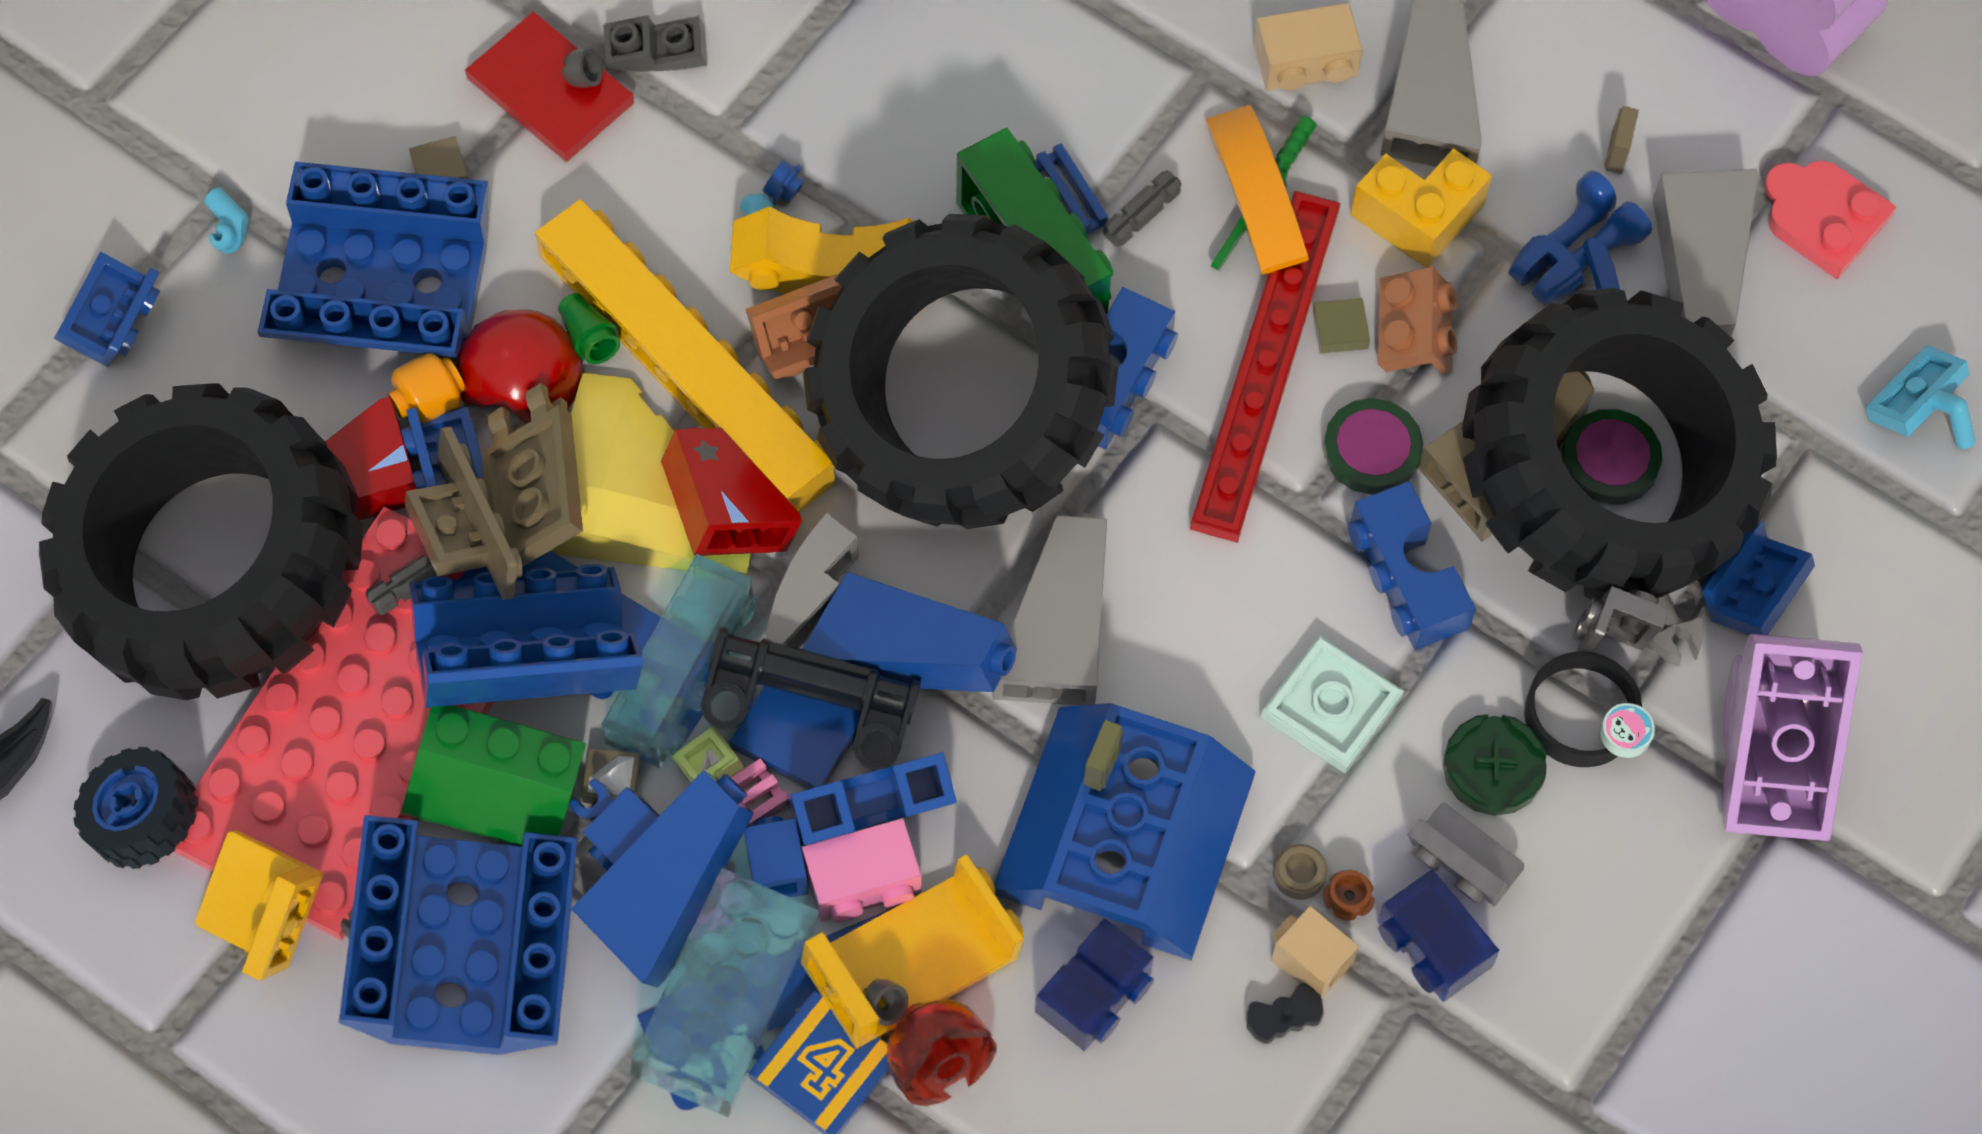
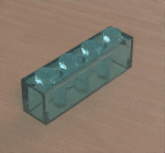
M696 554L641 652L643 666L637 689L619 691L601 723L605 744L620 751L640 753L642 761L661 768L668 754L674 756L681 748L687 733V727L684 725L691 711L699 712L701 710L702 698L709 676L708 669L720 627L728 628L729 634L734 635L738 626L746 627L754 614L757 599L753 598L751 577Z

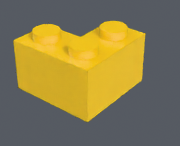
M1454 148L1425 180L1385 154L1356 185L1350 215L1427 268L1485 205L1492 175Z

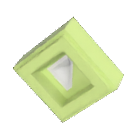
M714 726L671 755L690 783L703 770L720 778L724 773L732 777L744 769L739 758Z

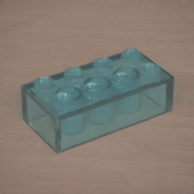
M721 868L632 1057L630 1074L729 1118L748 1076V1072L755 1061L801 960L804 942L812 936L819 910Z

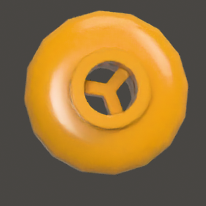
M426 353L393 371L391 383L394 390L387 393V397L390 396L395 413L401 420L408 417L407 409L416 407L420 423L425 424L446 412L457 410L461 403L460 393L465 390V385L455 365L447 356L440 359L435 354Z

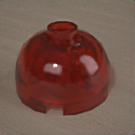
M948 999L916 1003L908 1007L905 1014L896 1023L886 1044L888 1069L895 1084L911 1104L930 1106L950 1099L951 1096L944 1089L965 1077L968 1087L978 1081L991 1065L997 1052V1045L991 1036L993 1035L987 1025L967 1005Z

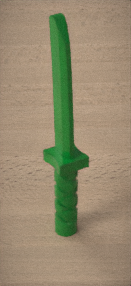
M1307 116L1299 118L1291 131V135L1288 136L1283 144L1284 146L1281 147L1276 155L1275 161L1285 188L1287 187V173L1291 165L1294 164L1299 156L1298 153L1302 151L1305 142L1308 141L1317 127L1315 121ZM1242 216L1211 264L1212 268L1218 271L1222 268L1247 230Z

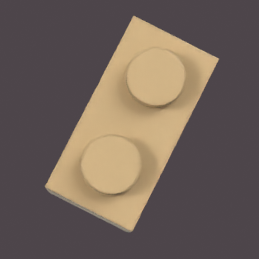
M1349 3L1259 17L1256 21L1253 45L1266 91L1275 89L1294 90L1305 84L1323 81L1336 83L1352 76H1358L1363 49Z

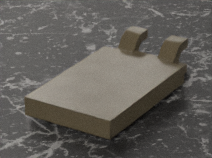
M542 383L526 392L531 422L525 423L520 421L512 426L509 410L503 406L487 415L493 444L481 451L483 479L487 488L488 503L493 513L498 512L501 515L505 528V538L510 548L515 547L518 550L522 567L583 532L572 415L568 412L567 402L561 397L552 403L550 402L548 388Z

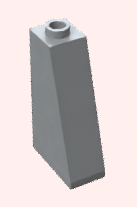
M1414 0L1380 155L1384 156L1387 154L1392 158L1437 167L1454 148L1476 164L1482 139L1463 0Z
M1757 169L1661 174L1652 199L1669 299L1684 303L1681 313L1682 317L1693 323L1702 316L1709 317L1731 337L1737 322L1758 182Z
M1075 512L1068 516H1056L1010 631V636L1017 649L1014 665L1006 676H1002L994 691V700L1066 705L1096 704L1107 518H1096L1094 515L1085 512Z

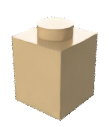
M1309 906L1299 918L1293 914L1289 915L1275 931L1272 939L1276 941L1271 960L1299 984L1303 983L1312 987L1323 998L1354 964L1359 946L1314 908Z

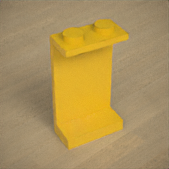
M966 854L958 858L952 877L915 896L913 900L904 902L831 943L823 932L805 941L800 963L855 1048L858 1049L1016 961L1024 941V930L1016 914L1010 909L1004 910L996 898L995 886L986 870L982 867L976 868ZM875 979L891 980L902 986L908 994L909 1001L905 1014L898 1022L892 1025L884 1026L879 1024V1017L862 993L864 988H867ZM880 998L878 1005L882 1010L887 1004Z

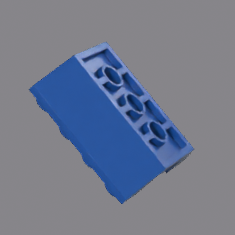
M295 161L286 200V206L292 222L278 290L267 289L258 328L259 337L457 357L461 351L462 343L472 330L486 257L488 181ZM331 267H339L346 271L343 278L337 282L326 283L320 280L321 274ZM427 277H435L442 281L441 286L431 293H423L416 289L417 284Z
M585 564L579 566L576 570L530 569L525 574H522L521 578L516 579L514 599L502 600L490 572L479 573L474 578L465 579L431 576L425 578L422 582L409 583L416 660L425 707L637 689L643 666L642 653L636 634H626L622 627L621 587L614 567H605L600 564Z
M1112 703L1059 707L995 880V895L1038 910H1042L1045 899L1049 898L1143 930L1141 943L1143 945L1192 961L1256 771L1210 735ZM1104 720H1108L1122 726V730H1124L1122 747L1105 788L1099 791L1084 785L1085 765ZM1136 759H1149L1157 766L1158 773L1151 779H1138L1131 774L1129 765ZM1105 851H1113L1123 857L1125 866L1117 873H1105L1098 868L1095 859Z
M364 815L339 1023L395 1045L496 1055L557 1045L577 838L524 832L520 847L416 835L418 824L416 820ZM456 883H467L475 889L477 899L469 905H457L449 899L447 890ZM446 983H454L464 989L467 998L464 1003L457 1007H447L438 1001L436 991Z

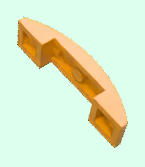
M1247 105L1206 118V126L1219 161H1222L1245 222L1248 239L1261 274H1268L1308 261V254L1285 185L1267 138L1252 106Z

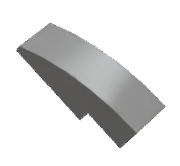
M828 513L822 517L807 535L786 570L772 606L766 639L800 648L809 638L839 587L837 580L858 559L857 536Z

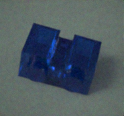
M1433 869L1383 903L1377 920L1380 924L1378 926L1379 933L1385 943L1393 951L1398 952L1401 950L1403 954L1407 952L1416 963L1411 968L1416 981L1426 992L1432 993L1434 991L1443 1003L1491 969L1500 951Z
M1103 918L1077 948L1075 956L1066 966L1063 964L1036 995L1035 1013L1085 1052L1095 1039L1099 1043H1103L1112 1034L1121 1020L1116 1014L1128 1000L1136 1004L1150 989L1154 982V978L1150 976L1154 956L1107 919Z

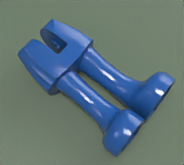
M1588 171L1577 181L1576 196L1578 204L1574 213L1547 236L1537 235L1532 237L1521 249L1508 271V274L1515 281L1524 286L1537 277L1547 266H1551L1552 268L1541 277L1532 290V296L1544 306L1568 296L1582 286L1584 282L1582 273L1589 267L1583 245L1572 253L1568 248L1594 225L1602 222L1610 215L1606 225L1592 237L1598 239L1608 251L1622 245L1631 246L1639 244L1652 232L1650 219L1635 203L1626 201L1615 210V190L1607 178L1596 171Z

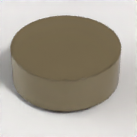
M1295 844L1285 848L1279 854L1275 863L1273 875L1275 884L1284 895L1293 899L1303 900L1315 896L1323 888L1326 880L1327 863L1325 858L1317 849L1309 845Z

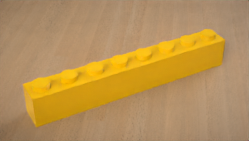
M579 199L535 231L538 252L542 260L574 293L582 294L587 301L618 328L620 342L701 428H722L798 512L802 511L835 485L834 465L818 440L813 441L802 430V422L796 413L787 405L781 408L770 397L771 391L757 373L752 372L748 374L739 364V358L731 345L724 339L717 341L707 331V324L701 314L692 306L685 308L676 299L677 295L671 283L662 274H657L656 276L652 274L645 266V260L637 247L629 241L624 244L614 234L615 230L612 223L602 211L597 209L593 212L582 199Z

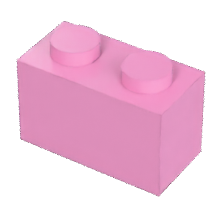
M903 818L802 847L807 879L821 922L833 919L834 922L850 921L862 915L864 909L882 904L886 908H894L904 902L913 900L914 895L921 894V873Z

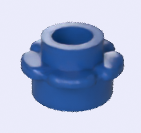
M782 160L772 173L762 192L773 199L772 203L774 205H777L781 199L789 204L796 196L805 181L798 176L801 171V165L797 164L794 167L787 161Z

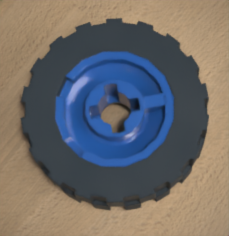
M139 747L134 750L131 748L121 750V753L115 756L110 755L104 759V762L99 767H95L89 773L90 776L86 782H82L78 790L80 792L78 799L75 800L73 807L75 810V817H73L74 825L79 829L80 832L78 834L82 840L108 863L111 862L116 867L123 869L125 866L139 869L143 865H153L160 862V858L165 855L169 856L176 850L175 847L185 840L189 834L188 830L191 824L194 825L197 816L195 815V808L198 807V798L194 794L196 788L193 782L187 778L188 776L170 758L156 749L151 751L148 747Z

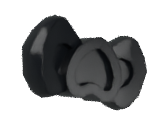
M1302 983L1295 988L1290 998L1279 997L1272 1005L1258 1001L1251 1002L1246 1011L1247 1030L1257 1041L1269 1044L1275 1037L1282 1038L1289 1031H1301L1305 1026H1317L1324 1015L1323 999L1312 987Z

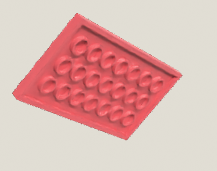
M386 507L382 508L362 538L359 569L344 571L342 580L352 589V592L334 628L322 622L306 641L314 651L287 673H281L277 668L271 673L196 785L194 794L198 798V807L195 808V815L197 816L194 825L191 824L188 830V836L175 847L176 850L174 851L213 872L227 833L238 830L323 872L324 875L306 922L341 941L345 934L342 932L340 923L344 918L348 920V913L353 910L364 815L419 821V819L401 815V810L431 707H425L417 666L410 598L406 601L400 598L396 601L397 607L384 615H379L371 607L365 593L368 588L381 580L384 583L390 581L388 577L390 574L418 556L424 554L428 557L412 520ZM465 571L441 576L449 577L450 579H460ZM495 702L453 706L487 715Z

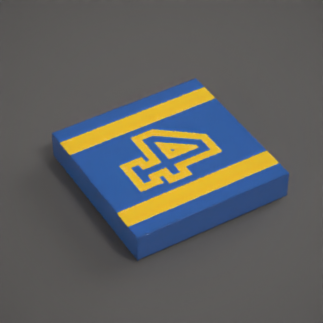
M814 990L748 1072V1075L756 1084L821 1133L840 1134L898 1061L900 1053L878 1037L856 1049L822 995Z

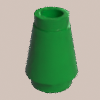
M570 294L559 303L558 312L580 359L586 360L589 364L596 365L608 361L617 353L620 347L618 328L587 301L582 294Z

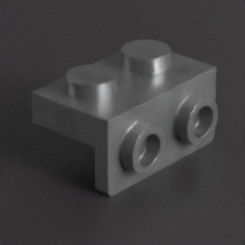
M1611 586L1601 600L1593 597L1588 609L1582 611L1573 633V638L1580 640L1577 651L1591 652L1604 636L1642 651L1663 629L1670 609L1658 605L1659 600L1647 592L1632 589L1628 593Z
M1441 803L1426 822L1420 818L1407 834L1410 842L1416 846L1411 854L1434 872H1437L1441 866L1457 878L1453 886L1476 904L1485 899L1495 907L1525 868L1523 861L1446 803Z

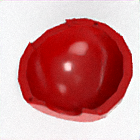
M530 309L503 310L476 324L462 343L456 364V369L465 385V390L460 393L464 403L482 409L485 405L503 406L525 423L531 422V413L526 401V392L542 383L548 388V397L551 403L561 397L567 402V408L569 409L575 400L583 372L581 360L574 349L571 337L567 331L552 317Z

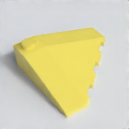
M582 372L571 415L583 532L551 551L562 556L748 578L752 553L709 556L693 555L661 463L674 433L668 422L661 414L656 416L641 398L643 397L642 391L631 378Z

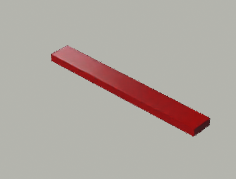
M1295 190L1291 205L1308 254V261L1268 273L1190 524V530L1238 543L1341 205L1340 202Z

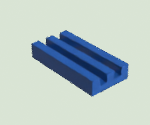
M1060 143L1054 146L1053 152L1049 154L1045 151L1036 154L1035 167L1039 172L1044 171L1046 176L1053 180L1059 190L1064 206H1066L1070 214L1075 213L1081 219L1087 234L1104 227V224L1108 221V215L1063 144ZM1057 164L1092 218L1091 220H1088L1054 165Z

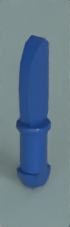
M1589 237L1584 241L1583 248L1597 290L1605 288L1620 289L1616 270L1607 248L1598 239Z

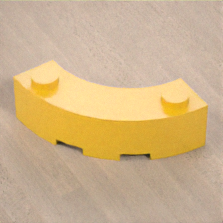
M768 206L733 221L729 272L749 281V285L754 289L762 291L773 290L786 294L833 275H838L859 251L869 258L885 246L882 239L885 233L911 223L913 220L905 218L887 224L854 227L852 235H835L822 233V227L818 223L786 215Z

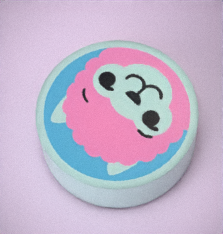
M1622 703L1612 707L1606 713L1600 727V737L1604 746L1612 754L1623 758H1633L1644 753L1648 749L1655 733V725L1651 715L1644 708L1632 703Z

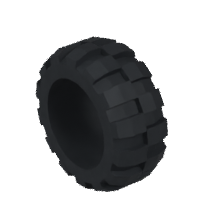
M948 214L940 224L928 226L918 219L885 233L882 238L885 244L883 248L869 258L859 251L834 278L842 288L829 309L822 306L817 307L806 340L807 343L816 347L814 367H808L804 370L803 380L806 408L817 415L821 426L817 435L818 442L835 469L845 473L857 484V491L888 510L935 527L941 524L960 525L966 529L1004 524L1009 514L1024 508L1034 512L1064 491L1063 485L1060 482L1077 464L1084 468L1087 466L1104 437L1102 433L1097 431L1104 408L1114 406L1118 367L1111 363L1109 344L1114 339V335L1102 302L1093 296L1084 282L1085 277L1059 252L1044 240L1016 224L1008 227L994 223L985 215ZM969 289H992L1017 296L1032 321L1039 353L1036 382L1022 414L1012 427L996 441L971 454L946 459L917 456L898 435L889 415L886 402L885 378L887 365L892 349L901 332L922 309L937 299L951 293Z
M1616 288L1577 292L1563 304H1549L1502 340L1481 366V384L1469 392L1462 432L1463 438L1474 440L1475 446L1473 451L1463 457L1472 498L1485 495L1494 514V517L1488 520L1485 525L1503 549L1510 553L1517 547H1520L1533 559L1528 571L1564 592H1567L1576 585L1584 586V596L1591 600L1593 597L1601 600L1609 588L1613 586L1628 593L1629 590L1635 589L1647 592L1657 599L1713 572L1740 551L1743 535L1758 527L1768 504L1772 483L1761 476L1776 467L1775 422L1762 421L1758 406L1767 400L1768 394L1753 364L1742 369L1727 350L1735 340L1709 317L1702 316L1694 323L1682 317L1681 313L1684 303L1642 290L1629 300H1627L1624 290ZM1589 371L1619 378L1644 393L1667 419L1677 440L1682 462L1681 491L1675 510L1668 522H1639L1619 516L1595 502L1575 482L1561 458L1553 426L1555 396L1564 373Z
M220 383L172 386V399L160 402L153 394H144L113 410L119 420L99 437L90 429L67 455L68 461L74 468L65 484L52 481L42 512V525L53 534V538L39 541V560L43 589L54 597V616L75 644L124 683L136 682L152 695L191 700L199 698L202 688H206L218 699L260 687L258 674L272 666H275L281 673L290 671L314 651L306 641L322 622L334 628L352 592V589L342 580L344 571L359 569L363 524L353 514L356 511L358 495L344 464L328 448L327 443L303 417L294 416L280 400L251 388H233L229 394ZM249 474L269 479L273 499L269 532L256 560L234 585L217 597L187 609L152 611L139 608L133 585L135 555L149 523L168 501L184 489L200 481L220 475Z

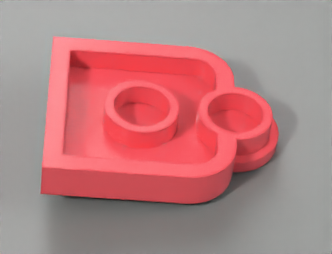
M1815 161L1804 168L1794 163H1782L1773 167L1765 180V190L1773 204L1768 216V225L1771 232L1778 239L1836 279L1843 274L1883 228L1896 209L1894 204L1837 165L1827 161Z

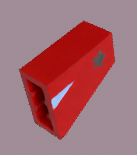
M388 396L379 399L325 441L328 448L344 464L356 490L358 500L356 511L353 514L359 521L377 516L383 507L392 511L406 508V491L417 489L391 398Z
M689 427L686 429H675L661 463L693 555L709 556L787 552L802 522L800 513L722 428Z

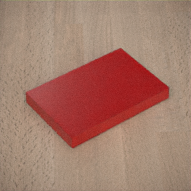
M533 11L465 69V73L471 83L560 158L568 162L634 104V96L605 70H603L600 83L596 86L579 88L568 84L561 74L562 68L565 67L563 60L567 54L578 50V48Z

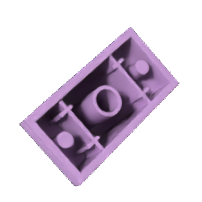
M1705 0L1721 18L1731 25L1745 31L1755 32L1761 44L1770 55L1790 70L1806 76H1817L1826 71L1885 11L1888 0Z
M1750 634L1748 636L1743 655H1736L1733 659L1725 698L1724 749L1726 762L1722 801L1725 832L1830 841L1863 654L1859 643Z

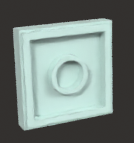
M1319 635L1263 708L1260 718L1346 774L1402 699L1404 690Z

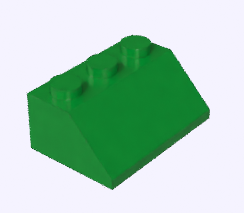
M453 705L431 707L403 802L401 815L512 846L521 847L524 832L559 836L586 743Z

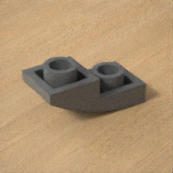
M649 15L603 24L605 65L608 69L639 72L669 71L707 65L705 25L700 16L654 25Z

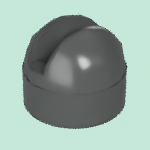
M578 49L565 56L563 60L565 67L562 68L561 74L568 84L574 87L585 88L596 86L600 83L603 67L600 56L594 49Z
M875 979L862 991L879 1017V1024L888 1026L898 1022L907 1010L909 1000L906 990L891 980ZM880 998L887 1004L882 1010L878 1005Z

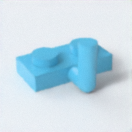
M1926 345L1865 407L1868 420L1909 437L1937 409L1949 414L1956 446L1961 449L1972 447L1976 440L1968 404L1963 398L1951 394L1970 375L1967 361Z

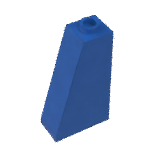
M849 572L844 576L802 648L803 650L859 665L879 669L880 675L909 683L914 678L922 680L919 689L978 692L995 691L1002 676H1006L1011 671L1017 651L1004 623Z
M703 770L571 908L641 983L658 988L665 981L754 814L742 802L747 793L726 773L718 778Z

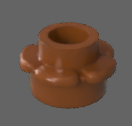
M1355 870L1340 871L1330 878V884L1324 887L1323 901L1328 908L1334 910L1333 914L1337 918L1352 921L1356 919V916H1366L1372 910L1375 899L1372 896L1373 885L1361 872ZM1346 892H1351L1354 895V898L1352 900H1347L1344 897V894Z

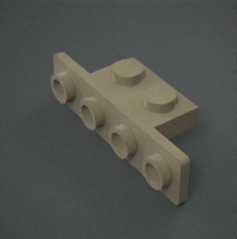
M452 427L441 428L437 462L447 484L406 491V510L437 576L487 567L502 600L514 599L516 579L522 577L520 554L515 547L510 548L508 545L502 517L498 512H492L488 503L485 482L481 477L476 478L471 468V457L468 447L465 443L459 444Z

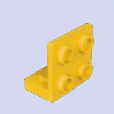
M238 830L230 831L224 840L195 919V924L244 949L248 956L242 972L258 981H262L289 968L324 873Z

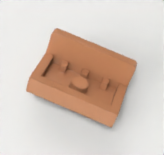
M1433 266L1379 278L1378 365L1385 372L1432 363L1441 374L1452 372V355L1457 352V338L1453 329V311L1457 310L1458 299L1453 284L1447 282Z
M837 274L746 309L759 358L774 379L798 375L805 368L814 365L816 347L807 343L806 340L817 307L822 306L829 309L842 288L834 280Z

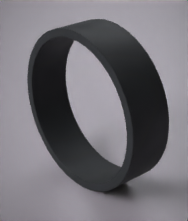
M1586 651L1570 652L1557 656L1547 662L1533 679L1525 701L1524 716L1526 725L1534 730L1544 744L1546 754L1560 763L1574 767H1595L1606 764L1618 757L1607 750V748L1593 751L1574 749L1558 742L1544 729L1535 709V691L1549 676L1567 669H1586L1602 674L1620 688L1628 703L1642 707L1639 689L1626 669L1606 656Z

